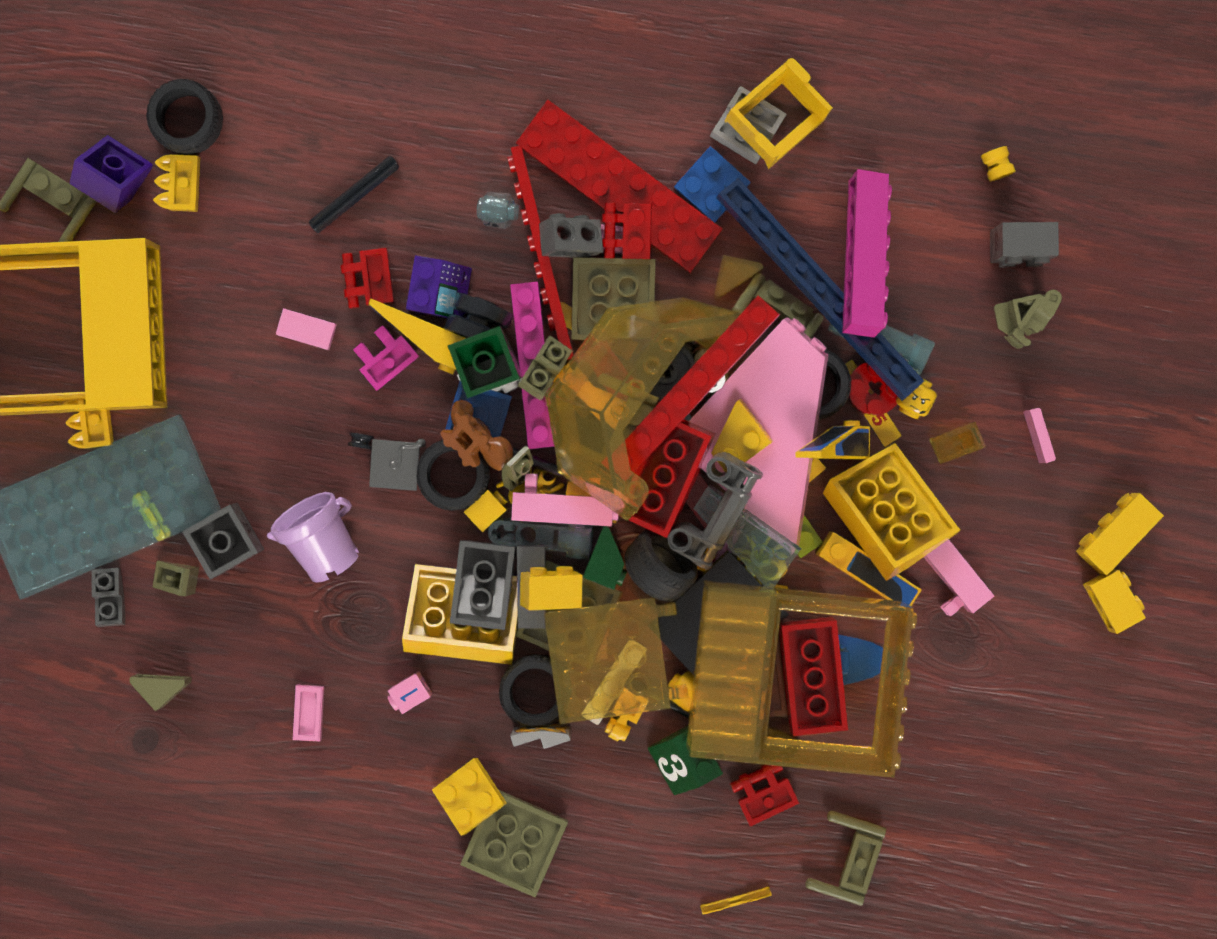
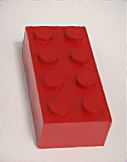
M684 419L636 470L619 507L618 516L667 538L675 528L716 433Z
M833 617L781 622L779 624L789 730L793 736L847 731L848 722L837 620Z

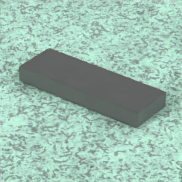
M546 545L517 546L518 628H546V610H527L520 605L521 572H530L532 567L546 568Z

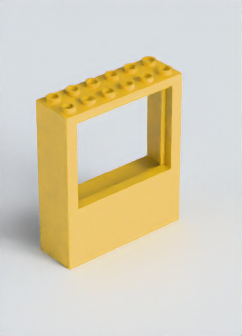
M146 238L0 245V270L79 267L85 392L0 396V416L167 408L160 245ZM86 400V404L63 405L65 401Z

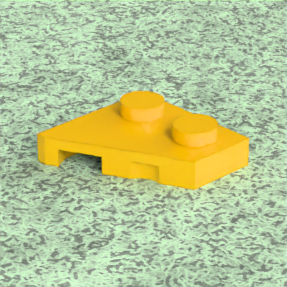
M739 399L735 403L711 454L714 457L719 452H727L741 461L747 462L771 444L773 440L742 399ZM717 461L719 465L722 467V469L725 472H727L726 464L724 462Z

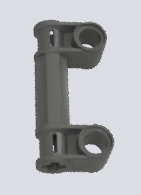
M727 452L715 454L707 463L706 473L708 477L726 487L727 490L705 530L703 531L691 523L681 522L668 535V545L673 551L690 559L694 564L704 569L712 568V560L718 550L723 548L751 498V491L755 483L763 477L762 471L741 461ZM715 462H724L727 466V472H719L715 467ZM677 532L685 533L688 537V542L680 541L677 537Z

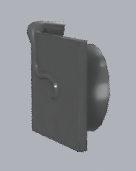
M372 439L369 487L417 491L416 473L420 448L426 447V441L419 439L415 443Z

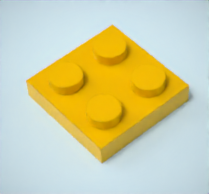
M478 758L470 760L432 789L461 836L467 834L507 804Z

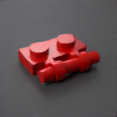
M605 203V214H602V222H605L604 238H602L604 258H615V247H623V259H651L652 204L624 203L623 214H616V203ZM616 222L623 223V239H615Z
M387 248L359 251L361 262L356 263L353 262L352 253L342 254L343 265H340L341 274H344L346 289H344V298L348 300L349 309L359 308L358 297L365 296L367 306H369L370 299L383 304L395 303ZM362 272L364 283L362 287H357L355 273Z
M780 761L770 765L767 762L761 765V769L748 775L744 773L738 776V780L730 783L734 793L745 789L747 796L739 799L738 802L750 827L799 804L788 778L785 777L777 781L774 774L783 770ZM766 778L769 785L755 792L752 785Z

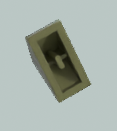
M157 560L153 588L179 596L195 594L199 567Z
M136 674L130 677V684L155 711L163 708L191 683V677Z

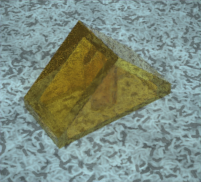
M723 255L715 285L714 298L718 300L761 272L764 268L763 265L759 262Z
M976 422L965 423L929 439L940 464L986 447Z

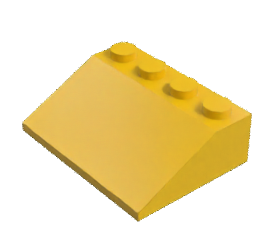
M896 443L830 479L823 492L826 499L886 581L915 564L960 531L959 527Z
M415 564L402 636L404 652L512 665L518 625L517 576H513L505 630L450 623L456 569Z

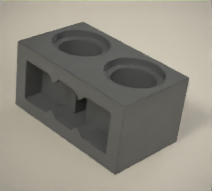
M557 213L550 215L549 219L539 224L542 256L591 258L603 252L600 220L589 219L588 215L566 218L565 214Z

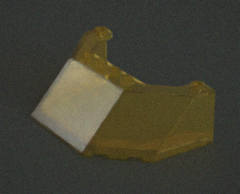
M684 297L608 308L545 394L558 472L628 521L646 500L648 486L642 478L630 471L623 430L685 342L697 341L709 349L741 313Z

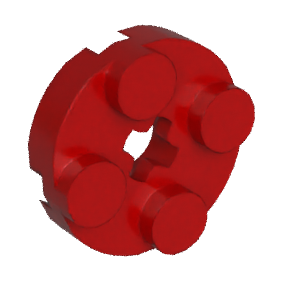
M867 362L852 371L850 374L851 390L848 399L857 411L867 415H881L889 412L897 405V395ZM870 381L874 384L878 382L881 385L879 395L876 393L869 394L870 386L868 383Z

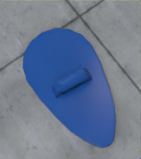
M838 635L844 685L872 678L886 670L893 663V656L884 648L866 640Z

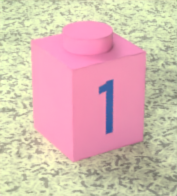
M417 671L388 690L390 694L388 700L395 711L399 709L401 714L430 698L433 693L420 671Z

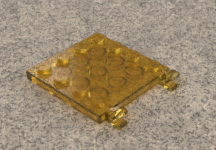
M650 597L544 613L560 724L669 709V700L689 697L686 684L667 687L657 617L677 615L675 602L656 605L655 598Z

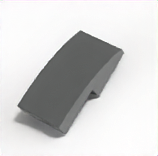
M120 568L92 570L95 626L125 625V602Z

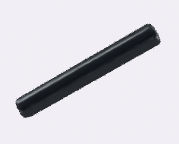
M388 156L310 219L309 225L316 233H320L397 171L399 164L392 156Z

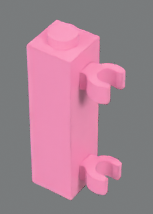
M528 473L525 475V493L513 492L511 520L612 526L613 520L618 521L619 504H614V498L603 497L604 478L592 477L591 497L537 493L538 474Z
M949 539L924 556L925 560L955 595L940 606L946 615L952 616L962 606L968 612L974 613L994 597Z

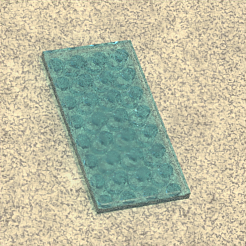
M176 415L112 442V445L98 448L0 490V554L20 600L179 534L221 510L182 416Z

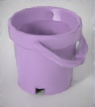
M330 492L315 494L293 505L275 520L271 527V532L267 534L268 539L285 545L307 572L311 580L316 583L329 580L326 573L335 571L339 575L358 558L357 553L359 551L341 518L350 511L352 504L343 497L336 499L334 494Z

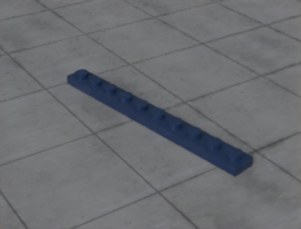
M739 178L718 194L716 199L901 401L924 382L920 375L880 332L875 337L842 333L844 293Z

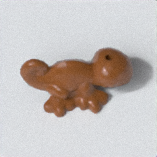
M466 400L455 401L451 408V420L454 428L452 430H442L440 433L444 439V445L458 451L464 466L471 465L472 467H477L480 465V458L478 456L480 451L485 461L492 468L498 471L502 470L504 465L513 458V449L510 442L505 437H492L488 426L479 418L473 417L474 410L471 403Z

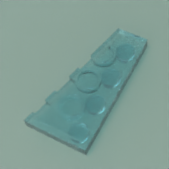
M712 485L707 487L693 508L707 524L724 493ZM745 508L726 540L730 551L747 566L746 569L753 577L756 576L768 594L772 592L802 549Z

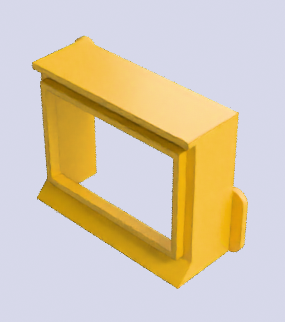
M793 58L788 59L781 67L731 108L724 120L764 159L768 170L817 128L833 108L808 83L811 78L809 73ZM783 84L811 115L774 146L744 116Z

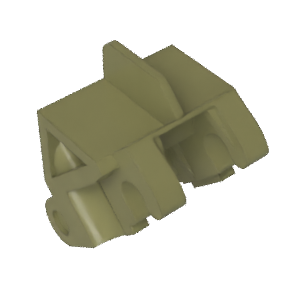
M1050 290L1045 295L1037 294L995 305L994 313L997 327L1005 333L1004 338L1017 349L1029 346L1031 340L1025 338L1024 334L1029 336L1044 330L1061 303L1062 296L1060 292Z

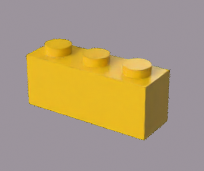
M1127 493L1121 497L1116 504L1118 508L1112 514L1107 513L1100 519L1098 529L1093 534L1088 533L1080 540V547L1076 552L1099 574L1108 575L1164 516L1141 493Z

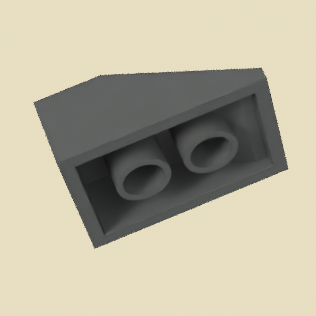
M469 540L460 541L450 623L505 630L517 546Z

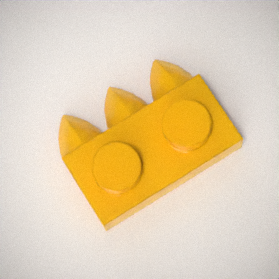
M170 154L157 159L155 164L170 173L160 175L154 182L159 187L169 190V192L157 195L153 201L160 207L171 211L198 212L200 157Z
M86 400L65 401L63 405L86 404ZM110 410L79 411V413L71 416L66 421V425L82 430L68 440V443L72 446L89 449L114 445Z

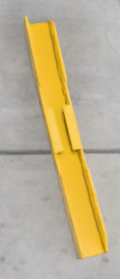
M768 886L727 899L703 904L700 907L702 915L766 898L772 896Z

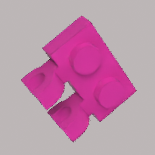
M383 325L374 332L386 346L377 356L374 357L364 343H360L353 349L365 363L359 370L376 391L420 357L402 335L395 340Z

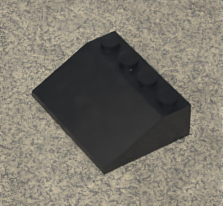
M727 550L713 563L711 569H707L701 574L695 583L680 598L673 601L648 627L688 670L710 690L789 614Z

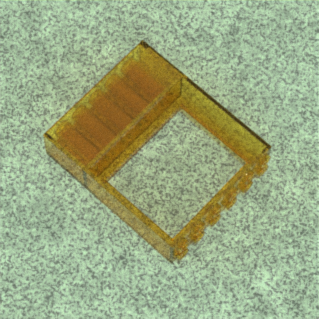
M704 581L686 742L690 757L894 778L895 770H899L901 755L897 750L898 742H902L904 737L901 715L902 713L905 714L907 709V697L904 696L905 685L908 686L910 682V669L907 668L908 657H912L914 648L913 640H910L911 629H915L917 614L913 612L914 608L903 601ZM781 610L886 620L872 748L767 737Z

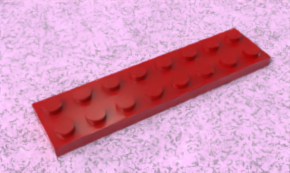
M549 100L546 101L516 142L517 146L521 145L523 151L604 211L605 203H616V214H623L624 203L652 204L651 245L688 273L692 272L723 230V228Z

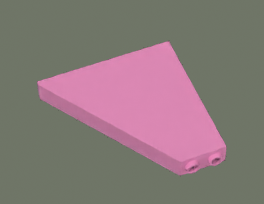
M785 318L689 422L716 433L701 467L706 472L707 463L713 458L711 452L735 403L742 399L773 440L771 444L745 462L762 471L763 477L755 483L751 491L752 496L744 509L792 554L800 543L813 459L795 458V452L816 438L828 355L824 352L826 350L825 345L815 337L811 340L804 333L806 328L797 319L793 318L790 320ZM716 461V462H715V467H716V469H717L719 472L725 473V471L722 469V467H721V466L719 465V463ZM720 485L725 491L727 490L726 487Z

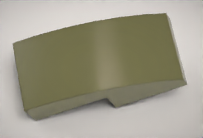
M549 336L517 386L541 400L563 368L572 350Z
M524 446L502 469L503 484L510 491H513L518 485L525 482V475L527 473L530 474L531 466L534 464L530 449L527 446Z

